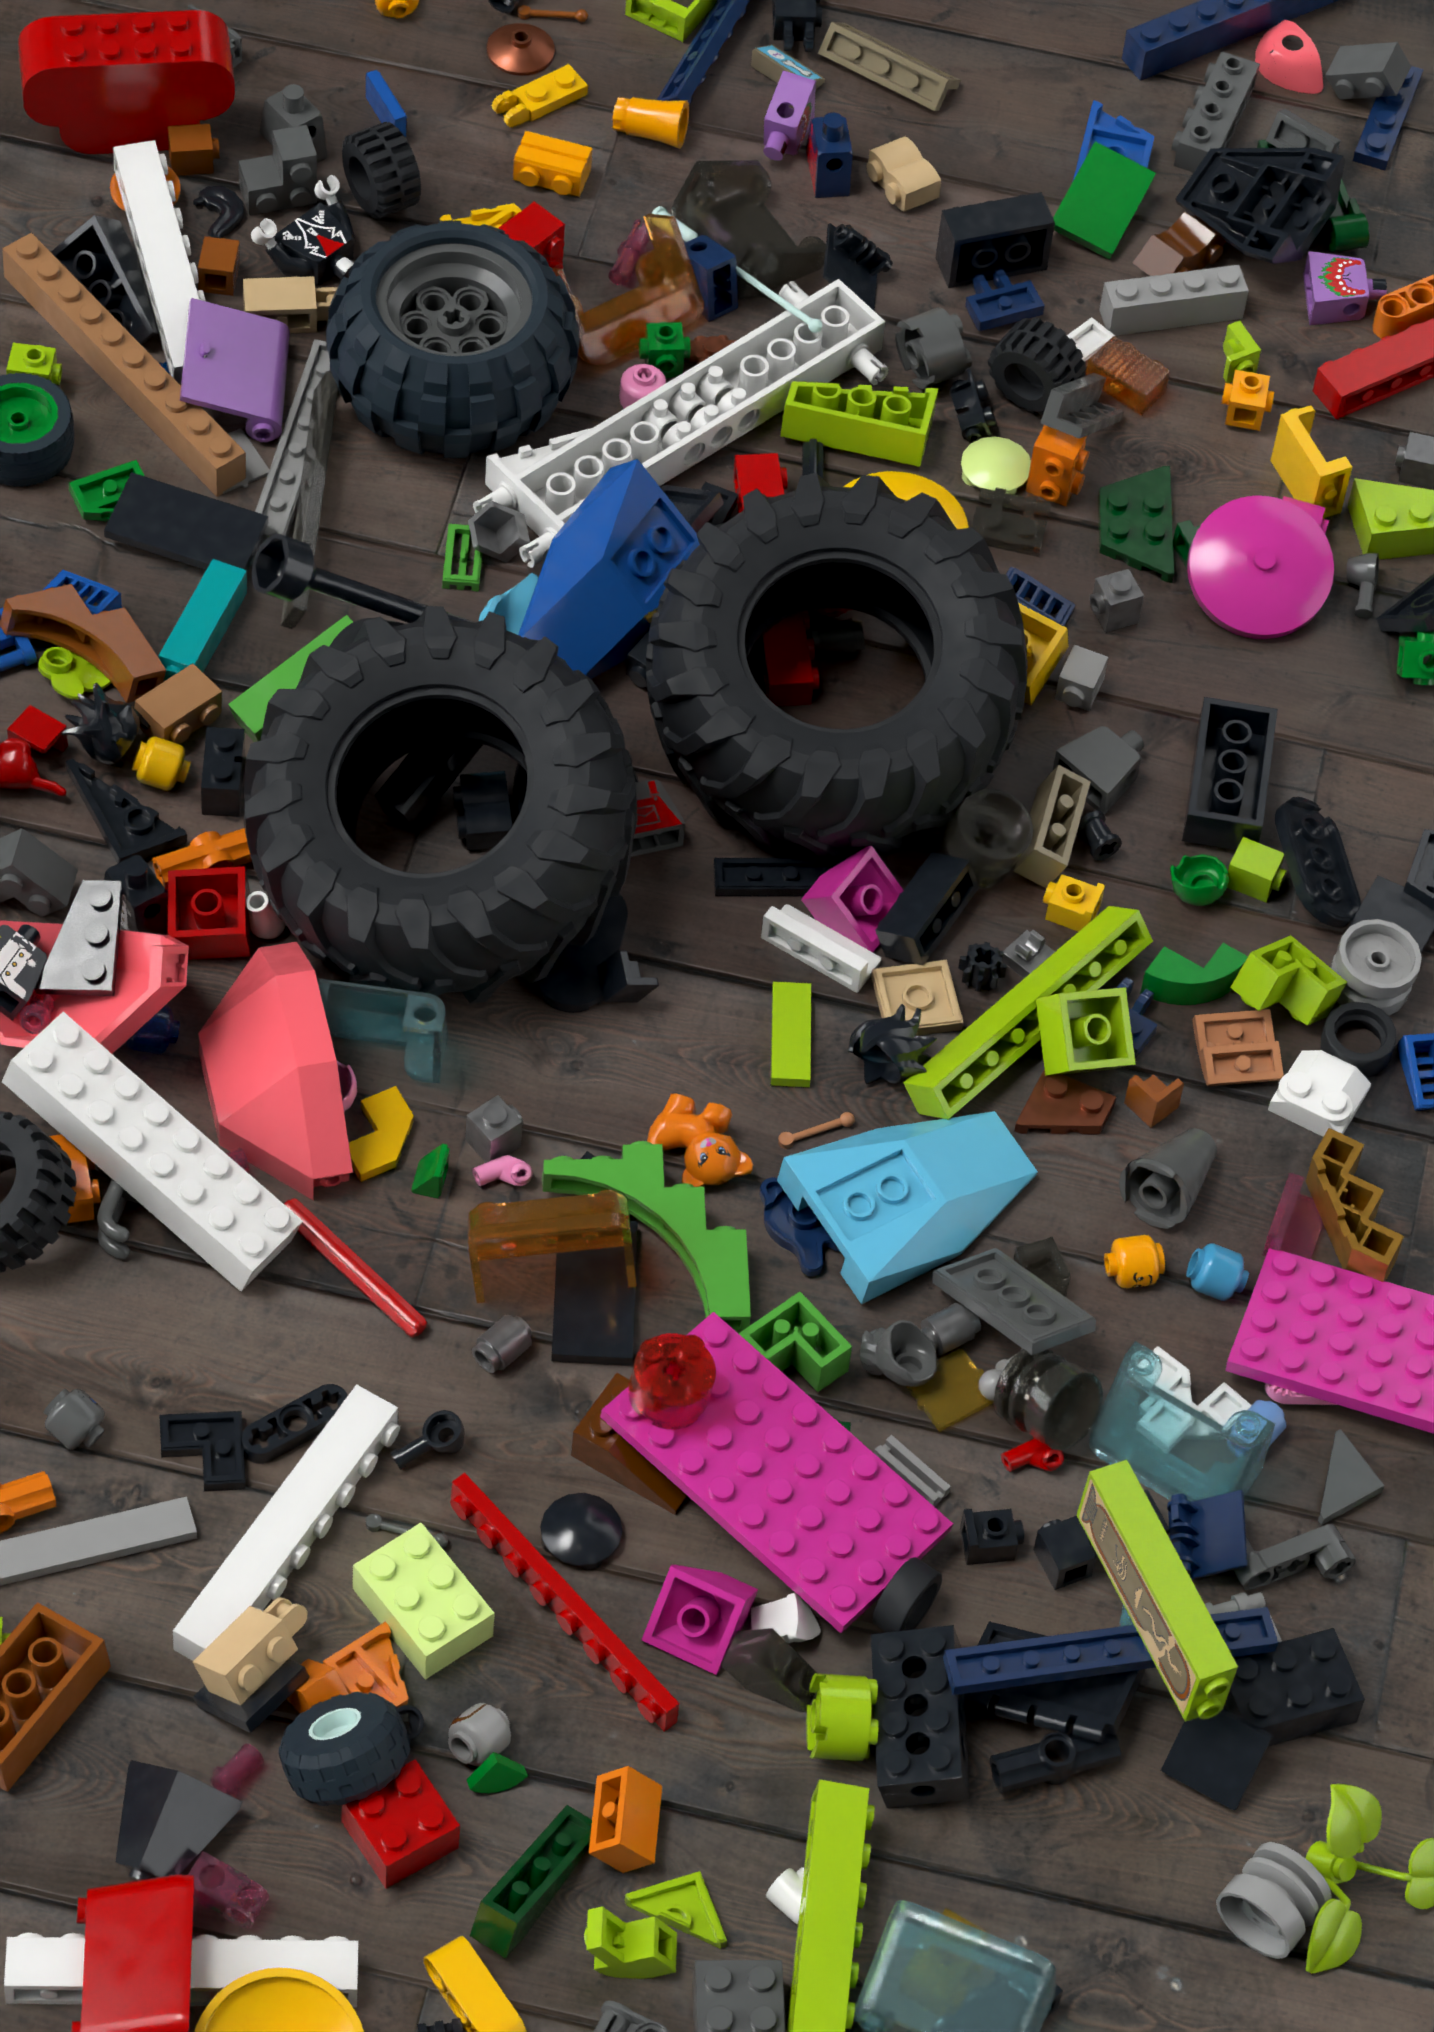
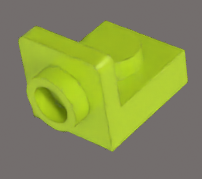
M1241 321L1229 324L1225 341L1223 342V350L1227 357L1223 375L1226 383L1233 382L1235 370L1257 373L1261 349Z

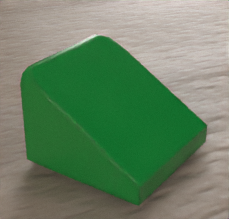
M441 1144L419 1161L411 1188L412 1193L438 1199L442 1195L449 1169L450 1148H448L447 1144Z

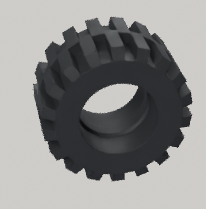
M383 122L345 137V141L342 144V160L346 179L355 199L370 217L372 216L374 219L382 218L414 206L419 202L421 178L418 164L408 141L397 127L391 122Z
M1024 318L1020 322L1015 323L991 351L988 365L991 368L989 370L990 376L995 379L994 384L1004 393L1003 395L1008 400L1013 401L1019 408H1025L1027 412L1033 414L1037 412L1043 415L1051 389L1084 377L1086 375L1084 372L1086 362L1082 360L1083 354L1075 346V341L1069 338L1065 331L1054 327V324L1048 321L1044 323L1039 318H1033L1032 320Z

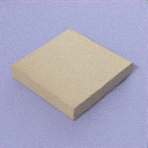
M947 960L926 962L924 965L908 964L872 969L871 978L881 1018L891 1017L895 1014L898 1007L903 1004L905 1006V1021L913 1018L916 1008L921 1009V1021L917 1036L962 1030L963 1019Z

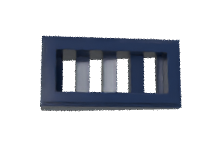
M1010 567L1006 575L1016 592L1018 603L1065 627L1076 605L1026 573ZM1025 597L1031 598V600L1028 602L1025 600ZM1039 603L1045 604L1042 610L1037 607ZM1053 608L1059 610L1055 618L1050 616Z

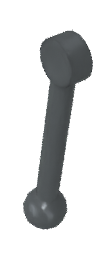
M373 1513L366 1518V1528L371 1532L383 1529L402 1535L410 1530V1528L382 1521L381 1516ZM438 1533L432 1535L442 1549L447 1547L449 1540L445 1534Z

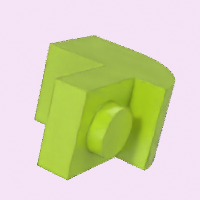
M603 1906L588 1910L584 1940L586 1950L594 1955V1970L610 1977L647 1979L676 1973L677 1932L656 1916L625 1923Z

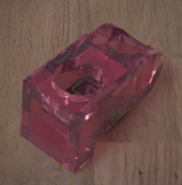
M204 1851L188 1874L194 1875L193 1905L196 1906L199 1903L222 1915L229 1922L239 1927L251 1928L270 1898L268 1892L261 1885L247 1878V1875Z

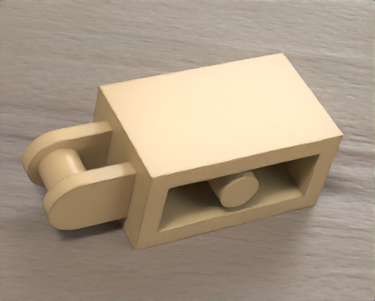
M314 276L243 279L244 312L281 321L288 326L290 333L317 332V321L328 320V310L337 288H315Z
M282 1597L275 1599L264 1611L249 1606L193 1661L208 1692L241 1706L298 1650L292 1636L305 1624L307 1620L306 1608L300 1604H292L288 1599Z

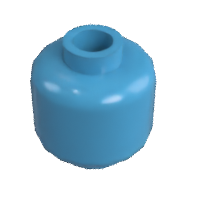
M1209 1243L1202 1249L1197 1248L1188 1263L1186 1276L1191 1278V1286L1195 1291L1221 1301H1226L1235 1292L1241 1293L1243 1291L1249 1272L1244 1270V1259L1240 1253L1214 1243Z

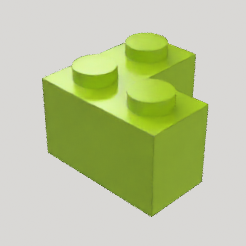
M1290 935L1250 952L1230 988L1241 996L1245 1004L1256 1008L1258 1011L1279 1002L1289 1010L1290 1015L1294 1019L1308 1026L1329 1015L1347 981Z

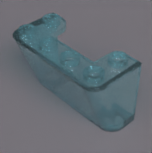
M317 978L332 1037L406 1046L404 1069L407 1075L418 1081L440 1084L448 1040L445 1005L440 998L423 992Z

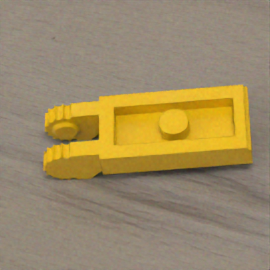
M568 64L513 91L507 90L503 94H499L491 106L497 114L506 111L503 118L504 122L513 128L529 120L534 121L588 94V84Z

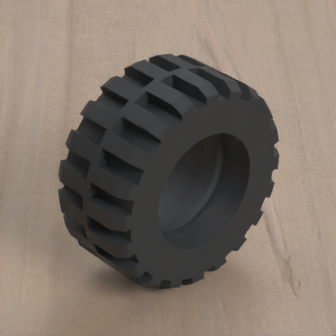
M0 1111V1174L9 1169L16 1168V1176L9 1194L0 1204V1273L5 1272L7 1266L14 1270L26 1265L25 1260L29 1258L36 1260L44 1254L42 1249L49 1243L53 1245L60 1237L57 1234L61 1226L66 1227L71 1217L68 1209L69 1206H74L76 1192L71 1189V1187L76 1186L75 1171L71 1169L72 1162L68 1154L61 1149L58 1143L29 1119L21 1115L14 1116L11 1112Z

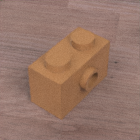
M192 663L135 700V709L150 725L148 730L140 726V729L149 738L159 737L181 744L191 733L203 725L212 724L219 717L222 707V690Z

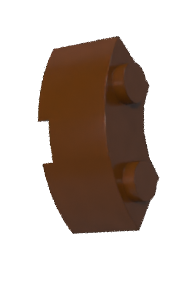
M1184 211L1179 219L1166 231L1160 234H1152L1133 261V264L1149 276L1202 270L1208 263L1214 264L1221 257L1226 240L1197 218Z

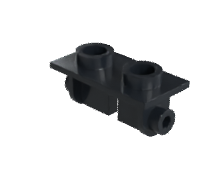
M969 368L967 369L969 379L954 381L950 394L955 410L959 414L957 417L962 437L969 443H973L987 434L989 437H994L992 428L997 426V421L992 408L985 405L984 401L990 399L983 379L977 381Z

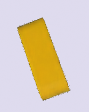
M459 1936L423 1958L429 1977L455 2016L461 2018V2024L466 2032H527L517 2011L465 1937Z

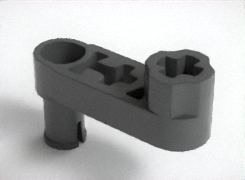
M1328 1524L1261 1551H1255L1246 1537L1248 1566L1234 1569L1233 1571L1245 1590H1252L1317 1565L1324 1578L1333 1579L1343 1575L1354 1566L1356 1558L1334 1524Z

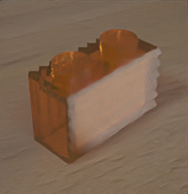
M1113 336L1088 360L1086 375L1096 373L1106 377L1102 391L1140 415H1144L1145 411H1148L1149 407H1152L1153 403H1156L1165 394L1170 371L1161 362L1141 354L1131 343L1123 342L1122 339L1118 340L1117 336Z

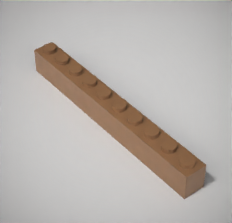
M32 233L2 248L4 277L216 497L246 479V452L201 406L180 401L181 385Z

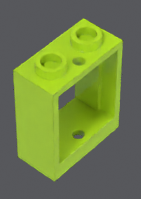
M626 0L625 15L684 42L713 8L717 0H694L688 8L672 0Z

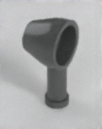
M1366 553L1348 558L1346 580L1360 587L1358 605L1355 607V615L1360 618H1370L1373 615L1374 590L1377 588L1379 574L1378 553Z

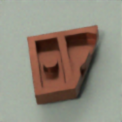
M1044 1069L1016 1122L1014 1131L1019 1134H1027L1028 1128L1050 1129L1051 1134H1067L1069 1132L1100 1134L1115 1105L1116 1096L1063 1074L1045 1076Z

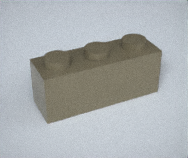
M1058 765L1038 786L1015 865V873L1047 888L1049 882H1053L1068 866L1091 781Z

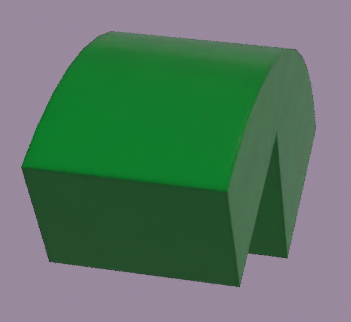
M1222 943L1203 968L1164 946L1145 971L1140 994L1148 989L1155 993L1153 1000L1174 1005H1197L1216 1000L1233 990L1230 987L1248 956Z

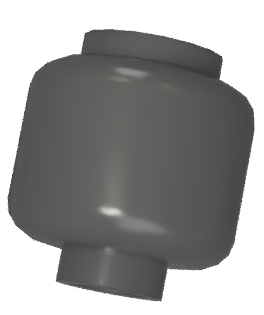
M65 1388L43 1411L47 1416L45 1420L46 1430L69 1450L76 1449L82 1444L90 1448L105 1432L100 1426L105 1417L104 1409L82 1389H75L69 1392Z

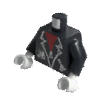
M333 175L327 178L331 191H327L323 187L321 180L316 183L314 189L316 196L326 200L328 205L325 206L320 202L278 233L275 223L268 218L260 222L261 229L257 226L251 232L253 242L258 245L265 244L267 246L265 251L284 276H314L315 285H321L334 275L341 280L343 277L349 278V272L354 264L352 261L356 239L342 200H337L335 193L338 192L340 184Z

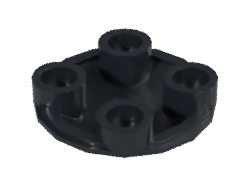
M587 1493L568 1494L555 1500L544 1512L540 1525L541 1544L546 1552L564 1563L581 1566L586 1570L599 1568L603 1560L611 1556L618 1548L623 1532L620 1516L614 1507L601 1497Z

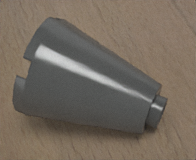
M1191 1128L1131 1161L1121 1172L1119 1179L1123 1200L1125 1203L1130 1200L1137 1209L1134 1214L1151 1226L1168 1229L1177 1223H1181L1189 1215L1217 1155L1215 1141L1207 1132Z

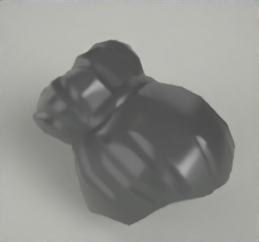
M899 1320L887 1329L881 1327L871 1332L864 1331L860 1348V1359L863 1369L870 1374H885L895 1383L911 1387L926 1384L936 1374L937 1358L934 1342L914 1323Z

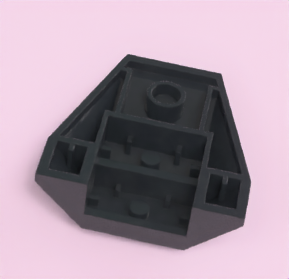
M1211 148L1175 200L1179 206L1246 256L1273 264L1298 261L1304 256L1336 209L1345 159L1342 155L1318 148Z

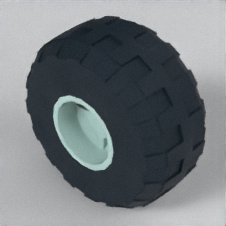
M351 1692V1694L338 1695L324 1702H319L311 1706L312 1708L298 1715L295 1721L286 1728L279 1747L278 1754L283 1770L292 1790L296 1792L297 1796L312 1804L317 1803L320 1806H329L336 1804L344 1805L355 1800L359 1801L369 1797L368 1795L376 1791H380L390 1781L395 1780L401 1773L402 1767H405L410 1753V1740L397 1707L392 1702L370 1692Z

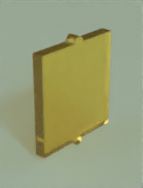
M962 1347L937 1360L936 1374L929 1382L917 1387L906 1386L918 1402L917 1409L923 1410L939 1432L996 1402L986 1399L981 1394L978 1386L979 1379L984 1374V1371L980 1368L977 1369Z

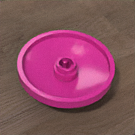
M1247 496L1220 506L1201 524L1191 543L1187 561V572L1190 587L1196 601L1205 614L1216 624L1229 632L1243 637L1272 639L1299 630L1309 623L1320 611L1331 590L1334 576V561L1326 535L1318 523L1304 510L1276 497Z

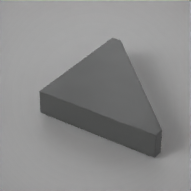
M1341 1429L1336 1431L1333 1439L1318 1518L1321 1526L1382 1493L1384 1484Z

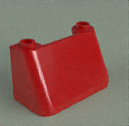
M176 1874L87 1889L86 1898L78 1897L77 1924H85L81 2021H72V2032H189L194 1875Z

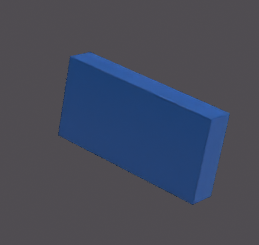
M374 70L366 73V99L381 123L391 122L406 138L407 115L380 72Z

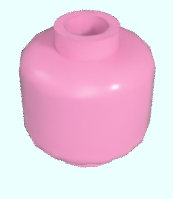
M636 364L629 367L622 374L620 380L619 399L621 406L625 409L666 384L665 375L653 365Z

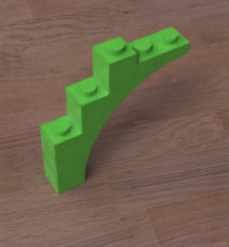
M637 1141L630 1145H623L621 1159H613L610 1156L602 1155L592 1159H573L569 1156H558L552 1160H544L542 1173L543 1192L575 1194L599 1200L633 1215L657 1232L678 1254L695 1282L704 1306L705 1318L712 1312H715L738 1334L749 1327L751 1311L746 1229L720 1226L713 1230H706L704 1187H694L688 1183L664 1187L662 1144Z

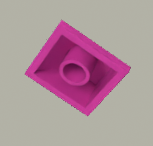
M867 846L823 873L801 900L815 920L867 950L874 952L880 944L875 929L904 890L873 846Z
M672 1564L645 1629L642 1641L717 1675L745 1625L759 1589L722 1572Z

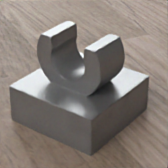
M1026 930L1003 951L1002 962L1022 978H1025L1055 951L1045 944L1046 939L1035 930L1031 932Z

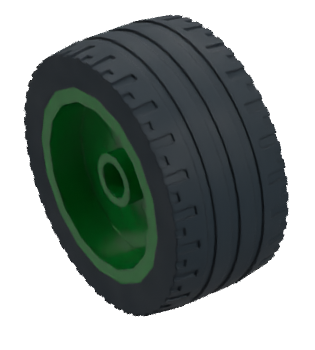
M25 373L3 374L0 376V484L23 487L43 483V481H47L55 477L56 474H59L64 469V466L67 465L72 455L74 420L69 400L59 386L57 387L55 383L44 377Z

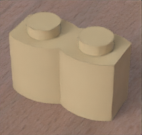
M904 136L869 151V161L866 165L867 173L873 182H877L884 188L885 195L891 204H895L902 211H907L939 198L941 179L937 171L922 157L916 145L908 137Z

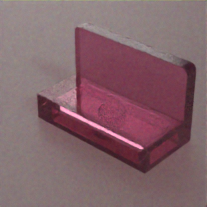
M1289 1173L1262 1256L1266 1257L1268 1250L1272 1249L1308 1259L1312 1258L1323 1222L1313 1198L1300 1194L1305 1177Z

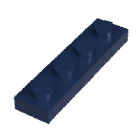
M1411 66L1397 96L1376 97L1354 152V162L1386 170L1424 69Z

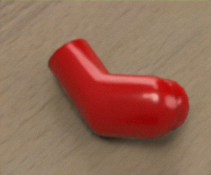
M1032 1439L1002 1453L1001 1460L1009 1472L1026 1464L1042 1470L1053 1471L1063 1464L1064 1454L1061 1449L1039 1439Z

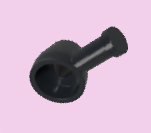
M437 1411L425 1421L422 1429L423 1436L399 1450L391 1451V1455L401 1470L406 1467L407 1463L431 1449L445 1454H455L461 1450L464 1444L465 1429L458 1415L452 1411ZM454 1435L450 1441L444 1442L448 1436Z

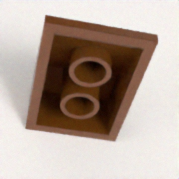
M616 1373L573 1431L571 1456L676 1515L688 1496L600 1418L602 1409L633 1383L628 1378Z

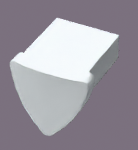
M796 1593L788 1594L786 1598L751 1608L752 1646L760 1652L791 1642L799 1643L811 1640L821 1632L811 1609Z

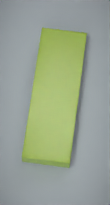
M773 982L771 1086L810 1087L811 983Z

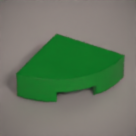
M493 1752L466 1781L471 1791L496 1793L516 1786L528 1775L523 1765Z

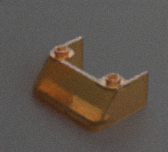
M658 214L643 216L654 249L643 254L636 263L635 272L640 286L586 312L583 311L578 298L571 294L563 269L552 268L556 277L561 276L575 306V318L580 328L578 355L586 363L599 366L605 365L639 349V338H645L646 323L682 322L683 328L701 317L704 310L703 297L675 216Z
M603 1190L596 1194L498 1204L484 1202L468 1213V1249L477 1303L485 1302L482 1261L610 1247L624 1246L628 1287H637L628 1200L624 1195L614 1190Z

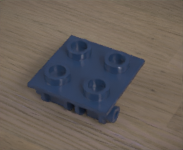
M1242 1489L1193 1502L1187 1501L1185 1494H1174L1171 1496V1501L1167 1504L1169 1515L1168 1527L1170 1529L1169 1539L1191 1580L1248 1566L1244 1495Z

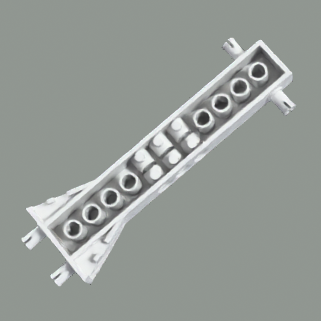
M839 279L811 296H808L794 281H790L789 285L785 284L781 288L779 296L810 318L819 319L823 325L820 332H811L808 324L786 310L593 428L549 439L548 446L533 450L530 445L519 447L518 454L499 458L497 453L486 456L485 484L493 492L475 501L473 509L477 513L487 503L494 501L525 514L526 524L539 536L519 549L524 563L528 562L527 566L532 568L543 560V554L550 548L554 536L611 467L638 459L656 483L661 486L783 411L792 381L828 383L854 367L873 385H877L878 381H883L889 369L874 354L882 350L885 321Z

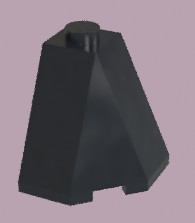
M131 1760L127 1772L115 1862L131 1869L128 1877L136 1881L176 1874L180 1875L240 1810L243 1801L178 1770Z

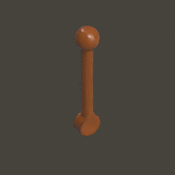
M521 5L517 9L518 17L523 20L530 18V16L576 19L582 23L588 19V13L583 9L576 12L530 9L527 5Z

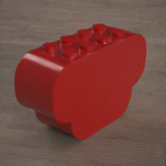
M183 10L43 17L28 24L22 30L18 39L25 112L32 120L39 124L59 127L62 141L69 148L80 153L112 154L113 147L153 140L156 142L158 151L169 150L168 126L200 124V120L211 119L224 113L234 101L235 80L228 27L219 16L208 11Z

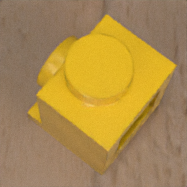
M1061 874L1058 883L1050 881L1045 891L1043 903L1048 904L1045 920L1079 932L1097 916L1101 907L1105 885L1098 883L1097 886Z

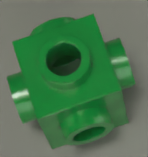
M682 322L646 323L645 338H639V358L645 359V364L653 365L660 369L665 378L678 377L683 373L684 358H690L691 353L690 337H683Z
M1418 631L1417 637L1399 636L1397 674L1404 678H1413L1414 684L1434 685V632ZM1429 654V659L1423 662L1424 657Z

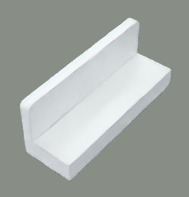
M788 904L784 905L781 910L771 906L763 916L762 939L856 993L859 992L871 977L872 969L878 968L881 963L880 956Z

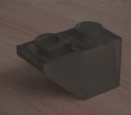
M773 1628L737 1631L721 1666L747 1691L798 1712H807V1705L811 1704L815 1693L809 1692L813 1675L818 1673Z

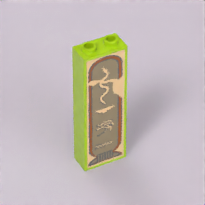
M1128 1460L1090 1471L1077 1517L1184 1721L1186 1722L1198 1717L1200 1719H1209L1223 1709L1238 1666Z

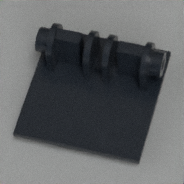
M829 223L827 227L823 278L830 284L837 279L841 280L874 311L877 274L891 269L893 262L890 260V255L879 247L876 248L874 242L869 241L866 236L861 235L851 225L840 224L836 228Z

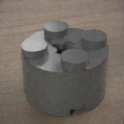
M937 307L897 323V326L901 327V331L895 333L898 355L905 371L912 369L918 377L912 380L918 388L925 389L962 375L965 369L972 367L971 355L967 348L964 347L960 335L963 333V324L957 314L949 315L943 308Z

